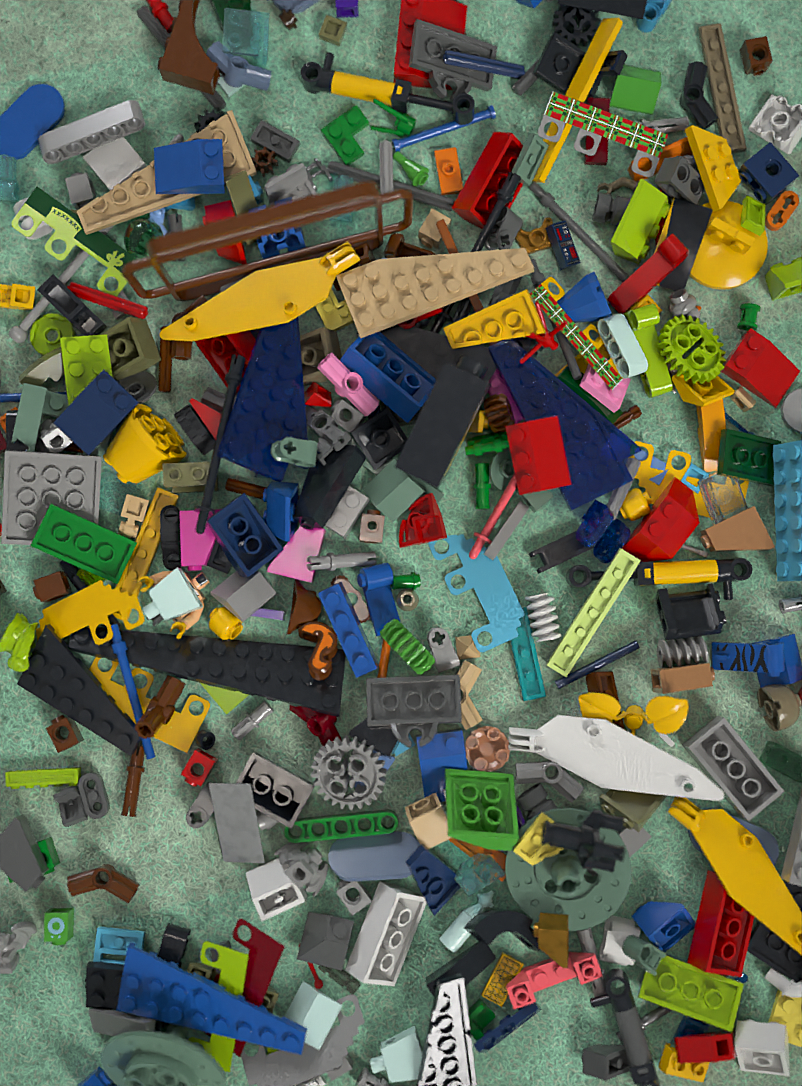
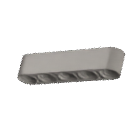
M128 100L42 134L38 139L42 158L48 164L59 163L143 129L145 120L140 104L137 101Z

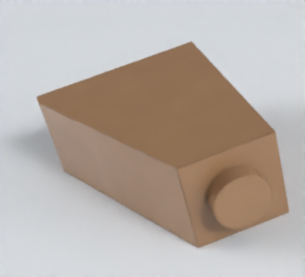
M755 506L700 531L702 534L700 540L706 549L709 548L710 552L765 551L775 547Z
M710 663L650 669L653 692L660 694L713 686L712 681L715 680L714 669L710 667Z

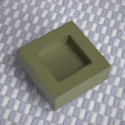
M326 15L318 34L319 39L340 46L347 29V22Z

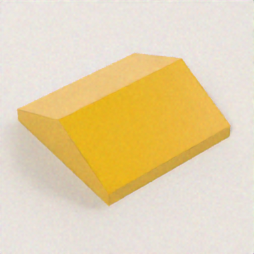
M677 374L672 376V381L682 400L701 407L733 395L735 392L719 376L710 382L705 381L703 384H700L699 381L693 384L691 378L685 381L683 374L677 377Z

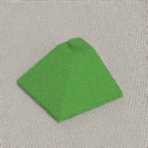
M445 769L447 835L486 849L511 851L519 839L513 774Z

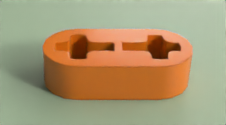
M783 192L765 216V226L769 230H780L797 208L799 197L795 192ZM790 198V204L784 209L782 206L785 200ZM777 213H780L781 216L779 217L778 222L776 224H773L772 217H775Z

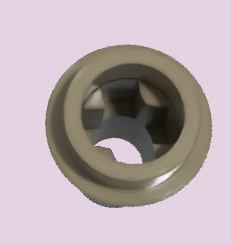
M403 589L398 593L396 603L401 610L412 611L417 607L419 597L414 590ZM405 595L412 597L411 603H404L403 598Z

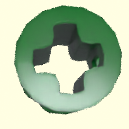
M752 303L741 304L740 310L742 312L737 328L746 331L751 328L756 331L758 326L756 324L757 314L760 312L761 306Z

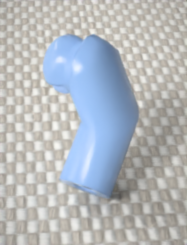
M165 208L150 212L149 226L158 237L170 234L163 226Z

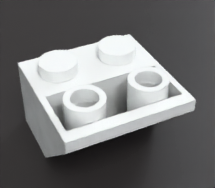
M279 857L246 872L251 897L261 921L305 902L307 898L304 887L299 889L284 873L289 868V864L281 865Z

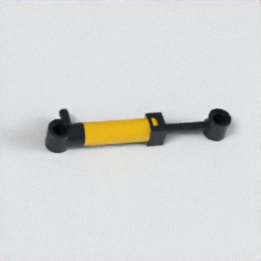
M331 52L326 53L323 67L316 62H308L301 68L304 89L311 94L325 92L369 102L377 99L388 106H392V109L406 114L410 103L451 111L454 121L460 125H467L474 119L475 101L467 93L458 94L453 102L412 94V82L396 79V82L393 83L331 70L335 57ZM460 108H467L468 110H466V111H461V110H459V109H460Z
M745 558L640 562L629 579H634V586L723 582L724 600H732V582L747 580L751 576L753 568L752 564ZM736 564L742 567V574L740 576L734 573V566ZM576 565L568 570L566 580L571 587L582 588L591 583V581L600 580L605 571L591 572L584 565ZM576 570L581 571L584 575V580L581 583H577L573 578Z

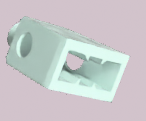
M176 568L149 591L153 602L144 606L143 611L148 619L161 614L164 620L169 621L201 609L204 606L183 570Z
M413 1026L381 1042L382 1055L370 1059L373 1073L387 1070L390 1082L418 1079L423 1052L416 1027Z

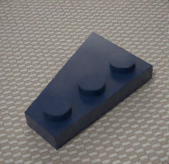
M422 844L405 861L434 916L466 882L461 875Z
M533 1002L517 1008L518 1012L513 1016L507 1015L498 1022L499 1026L493 1030L489 1029L486 1031L484 1036L473 1044L477 1052H488L542 1009L538 1003Z

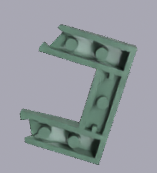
M24 383L12 443L14 444L18 439L29 447L27 452H34L42 415L58 418L68 407L67 395L47 391L45 387ZM110 435L90 456H102L101 462H105L103 455L108 448Z

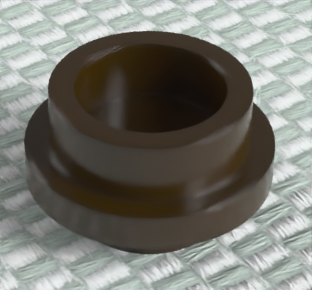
M283 8L279 18L289 31L292 28L296 29L297 25L295 23L298 19L290 9L286 12Z

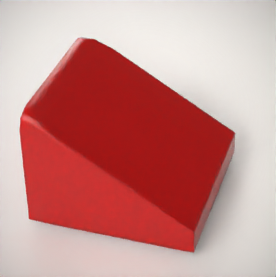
M313 382L304 393V404L331 407L332 393L316 382Z

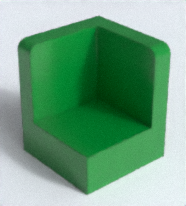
M481 998L468 1009L470 1033L476 1041L484 1036L483 1029L495 1018V1013Z

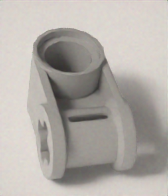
M438 627L431 629L427 634V641L432 656L435 659L438 673L459 666L460 662L457 653L452 646L447 631ZM435 632L444 635L440 644L432 641V638L435 637Z

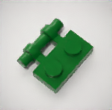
M507 432L470 437L467 441V446H465L466 455L475 454V456H480L484 452H503L504 449L510 448Z

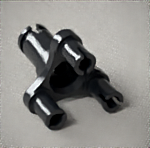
M593 809L580 827L556 822L552 824L545 820L541 835V845L549 844L551 847L576 851L583 869L592 870L594 868L613 873L615 862H623L624 860L622 855H625V846L604 843L600 839V828L621 832L624 817L604 814L602 810Z

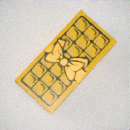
M502 952L481 992V996L502 1007L509 995L506 985L521 971L524 965L523 962Z

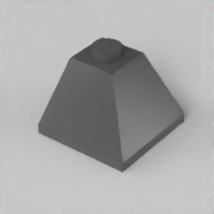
M308 912L296 960L342 971L354 921L332 915Z

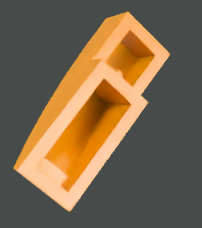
M723 399L704 407L696 405L699 424L697 431L702 466L705 472H714L718 468L721 430L726 429Z

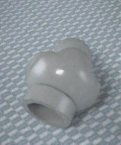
M679 289L669 296L671 301L669 312L673 317L677 316L679 318L681 315H685V318L691 315L693 321L700 318L701 306H696L695 296L688 294L686 289Z

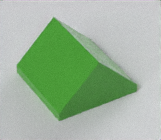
M624 65L620 75L615 76L610 107L653 115L662 84L661 72Z

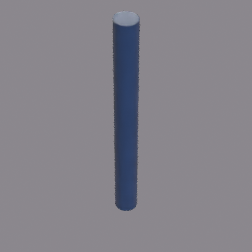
M635 640L568 674L567 677L564 676L554 682L557 688L560 689L640 648L639 644Z

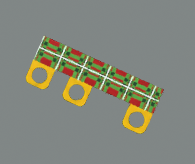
M548 277L530 293V296L536 302H539L542 310L556 326L565 320L568 321V324L561 329V332L613 390L623 378L618 373L612 359L610 358L607 361L598 351L604 344L601 337L599 342H595L590 338L589 331L595 330L599 334L598 329L593 324H589L583 331L578 328L557 303L565 295L564 289L553 277ZM552 282L558 286V295L553 294L549 290L548 283Z

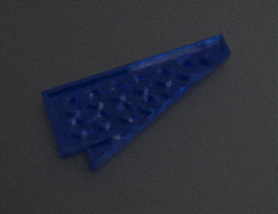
M505 339L489 346L488 350L524 421L558 416L572 485L558 488L570 511L633 481L623 460L642 451L635 442L534 357L531 356L521 364L520 360L528 352L512 339Z

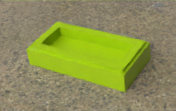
M746 195L742 200L741 227L760 236L765 231L766 205Z

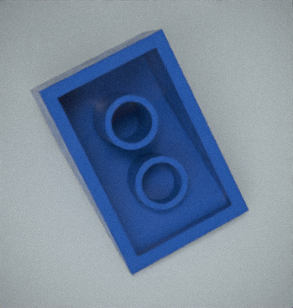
M197 139L154 148L156 194H225L222 139Z
M462 729L437 732L433 740L421 748L419 741L422 738V734L416 735L424 797L436 793L440 802L446 801L444 795L445 769L468 770Z

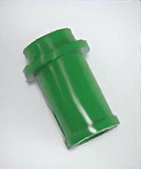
M415 572L407 575H393L394 580L391 587L393 590L403 588L416 590V587L421 585L420 575L415 574Z

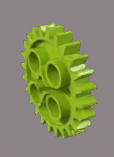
M681 315L679 318L675 316L659 331L661 334L657 338L661 341L658 347L663 349L660 355L667 358L664 363L671 364L670 371L677 370V377L683 374L685 381L691 378L693 384L697 381L700 384H703L705 381L710 382L724 369L723 363L726 362V359L722 356L726 352L720 349L724 344L717 342L719 335L714 336L712 334L714 329L708 330L706 322L701 325L699 318L693 321L691 315L687 318L684 315ZM700 339L702 343L683 359L682 355Z

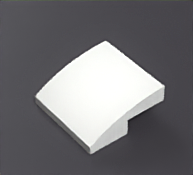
M124 137L94 148L83 156L86 163L109 190H112L118 183L121 184L132 177V174L136 171L139 172L147 166Z

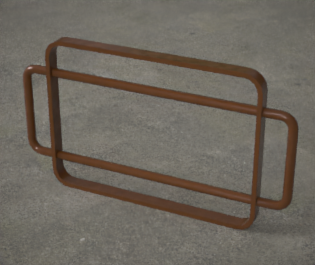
M373 181L351 184L154 238L146 244L149 257L125 264L121 272L136 294L143 299H152L172 294L177 301L194 300L202 295L205 297L219 293L222 286L247 277L254 271L323 257L347 241L351 244V247L368 243L371 251H374L383 245V236L403 231L412 224L413 194L408 189H397L380 194L377 183ZM403 199V220L383 226L382 204ZM374 206L375 229L177 283L173 282L162 264ZM153 266L166 286L145 290L133 274V271Z

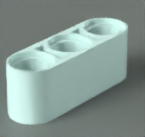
M619 313L600 319L597 324L599 335L620 376L626 379L646 372L648 369L647 359L626 317Z

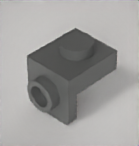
M67 787L53 795L54 800L59 804L62 824L66 828L88 820L78 789Z

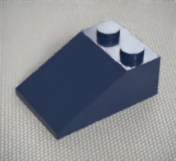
M103 370L87 385L53 424L89 456L126 419L127 415L139 402Z
M245 493L241 494L207 520L227 559L242 577H249L284 550Z

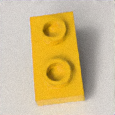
M665 1043L658 1065L660 1070L665 1074L704 1082L709 1063H678L676 1048L671 1047L670 1043Z

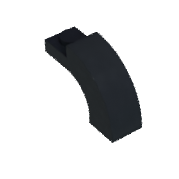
M504 909L487 910L476 915L464 927L468 933L482 944L491 945L497 936L504 932H510L527 948L541 951L538 946V937H534V929L530 927L533 920L516 911Z

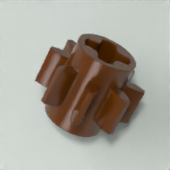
M265 146L259 151L255 149V157H251L256 172L260 171L262 177H265L267 173L273 175V167L279 166L278 160L274 159L276 157L275 151L269 152Z

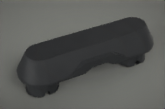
M167 505L160 512L161 549L163 565L166 569L173 571L176 568H181L180 510L174 505Z

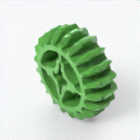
M392 619L380 631L382 638L417 674H424L435 663L434 657L397 619Z

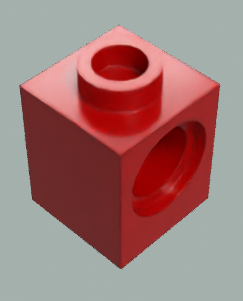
M198 748L193 752L181 775L186 777L184 780L188 784L195 787L197 785L202 786L218 759ZM195 763L203 765L204 773L202 775L194 772L193 766Z

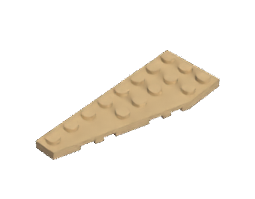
M517 248L378 259L336 275V278L361 339L534 272V266L526 249Z

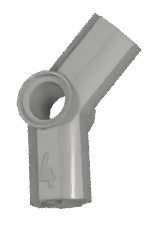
M550 760L545 762L515 763L517 784L548 782L571 803L578 798L584 789L559 764ZM549 766L557 768V773L553 777L545 775V770Z

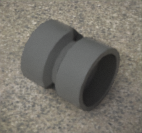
M599 192L592 222L605 224L607 221H610L611 225L618 226L630 202V198L617 196L613 199L611 194Z
M541 783L535 784L516 799L522 810L529 812L527 815L529 820L541 812L557 809L552 799H546L548 793Z

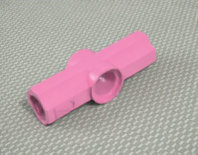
M333 353L328 354L318 364L317 368L332 382L336 393L341 397H346L364 416H368L377 408L379 400L363 385L361 376L355 372H350Z

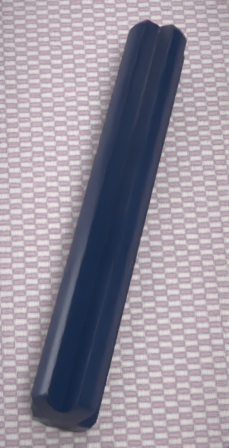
M446 50L443 55V62L447 65L520 79L525 74V67L519 64Z

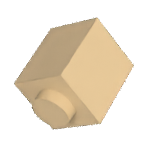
M431 209L421 226L418 238L421 239L420 242L426 247L432 248L433 246L438 249L443 239L436 226V222L444 219L449 229L451 219L434 209Z

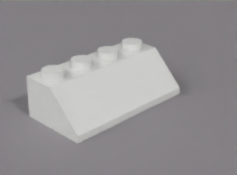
M379 881L345 970L362 983L395 986L426 906L423 896L396 884Z

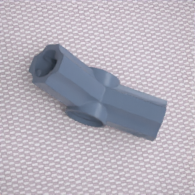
M219 41L214 42L207 50V56L212 62L218 63L219 69L225 74L224 81L228 85L241 87L244 84L261 90H268L271 79L270 70L250 65L243 57L234 56Z

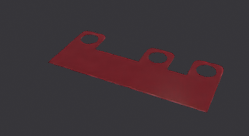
M238 919L232 933L233 939L249 949L242 996L245 997V1001L259 1007V1005H262L285 946L246 920ZM242 925L247 926L251 931V937L247 941L240 939L238 936V929ZM220 974L215 976L213 982H219ZM204 1032L205 1034L211 1037V1033ZM235 1039L233 1053L238 1057L241 1056L246 1041Z

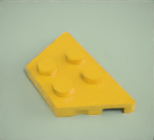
M691 125L684 130L713 212H716L723 208L740 184L739 172L735 166L731 148L725 138Z

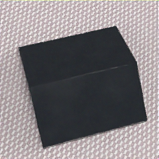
M389 407L384 408L350 432L357 447L366 456V460L373 470H376L399 454L408 439Z

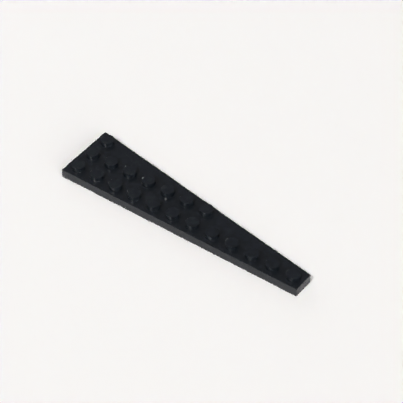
M84 627L71 634L70 651L119 662L117 654L113 653L112 639L101 645L95 644L89 627ZM96 628L95 630L96 636L100 639H104L108 634L107 629ZM120 630L122 641L126 642L128 649L125 650L128 662L132 666L153 669L159 673L173 674L179 678L231 691H239L251 696L265 697L267 700L275 702L277 700L289 703V705L295 707L302 706L310 708L311 711L340 718L346 661L343 649H337V653L331 659L332 671L330 675L324 680H315L308 671V663L315 649L313 646L232 639L222 640L220 638L185 635L177 639V635Z

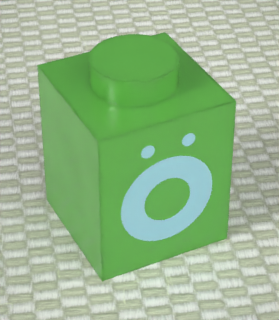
M50 908L45 912L44 942H52V945L66 944L74 935V908Z

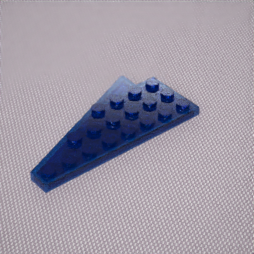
M298 317L288 323L260 328L217 453L218 457L277 482L283 481L288 463L277 461L272 457L270 450L272 444L287 437L308 440ZM298 466V467H300V468H302V469H308V468H309V467Z

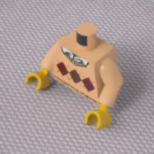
M162 571L149 577L142 576L136 583L144 582L146 587L140 591L146 592L151 586H156L172 571ZM184 572L204 606L203 601L206 598L200 590L210 583L209 579L203 572L191 579L188 573ZM204 607L172 619L175 623L171 626L170 632L173 629L180 630L176 637L180 639L185 630H188L199 621Z

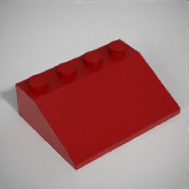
M401 0L394 83L396 79L412 82V87L432 88L429 82V73L409 67L414 22L419 19L465 35L467 5L454 0ZM445 84L446 90H452L451 86Z

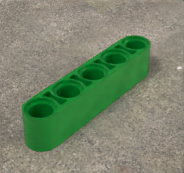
M385 809L297 818L294 825L299 826L302 833L299 836H294L290 833V828L286 826L284 835L289 842L300 843L389 834L398 827V816L393 810ZM384 816L393 817L394 824L390 827L384 826L381 822ZM361 818H367L371 821V826L368 829H362L359 826L358 821ZM343 820L348 824V829L346 831H339L335 823ZM314 823H321L324 825L325 831L317 834L313 831L312 826Z

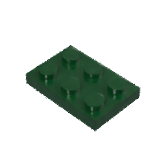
M722 429L717 475L774 486L773 445L781 444V441L731 429Z

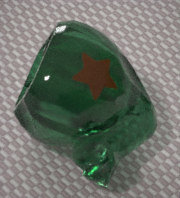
M149 213L130 219L125 226L124 245L127 252L139 259L149 257L146 244L154 238L163 236V231L156 222L150 219Z

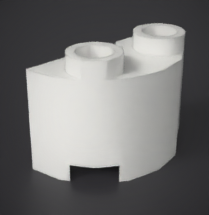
M613 915L605 920L604 936L599 951L600 961L623 966L634 964V961L627 957L622 950L623 943L628 936L640 937V928L635 927L634 920Z

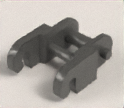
M315 158V162L306 167L309 182L314 190L317 191L313 183L314 177L322 173V175L325 174L329 178L330 183L333 179L325 165L321 166L322 162ZM318 167L319 171L311 175L309 171Z

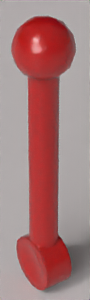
M308 963L315 980L314 987L321 989L323 981L319 979L314 965Z

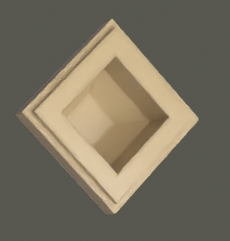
M471 635L455 637L459 660L480 657V652L477 650Z

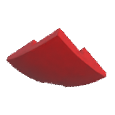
M433 493L420 497L409 507V510L412 511L407 520H402L399 530L400 548L447 538L443 518Z

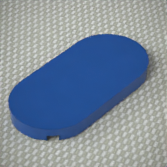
M48 84L33 85L0 116V157L2 159L19 160L26 157L39 144V137L44 133L52 131L64 117L65 103L62 95L56 88Z

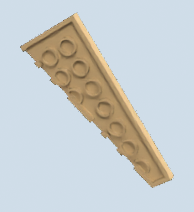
M232 110L227 111L226 115L216 121H212L209 123V126L198 133H194L185 141L222 139L224 177L245 170L248 176L257 175ZM153 160L149 163L150 165L139 172L136 171L132 174V177L123 183H118L112 190L100 198L97 197L77 210V214L86 235L201 194H156L155 165Z

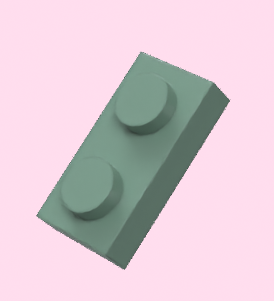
M529 133L511 171L513 174L516 173L521 177L519 182L524 186L531 185L549 147L536 133Z

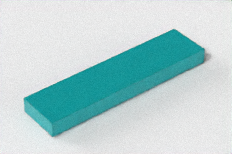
M523 607L525 615L519 618L521 626L516 628L518 637L510 640L522 698L523 701L546 697L534 639L531 635L532 630L527 607Z

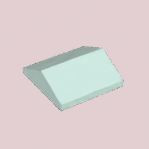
M303 981L284 1017L306 1027L305 1043L320 1050L343 1005Z

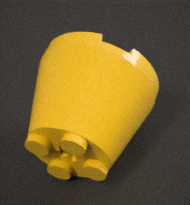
M143 404L135 406L127 415L108 446L106 453L103 455L105 462L118 472L117 477L123 483L128 481L135 484L140 483L163 471V464L178 463L187 454L181 447L184 442L175 428L165 418L161 420L158 416L152 414V409Z

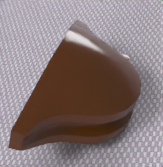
M296 579L294 581L291 616L287 634H291L304 623L317 621L322 609L321 602L316 596V591L306 590L300 581Z

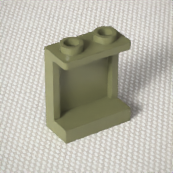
M211 462L163 464L164 487H172V493L174 494L204 492ZM218 475L216 479L214 492L219 491Z
M609 789L605 795L602 793L599 799L601 809L605 813L624 817L623 826L629 830L633 828L639 832L667 795Z

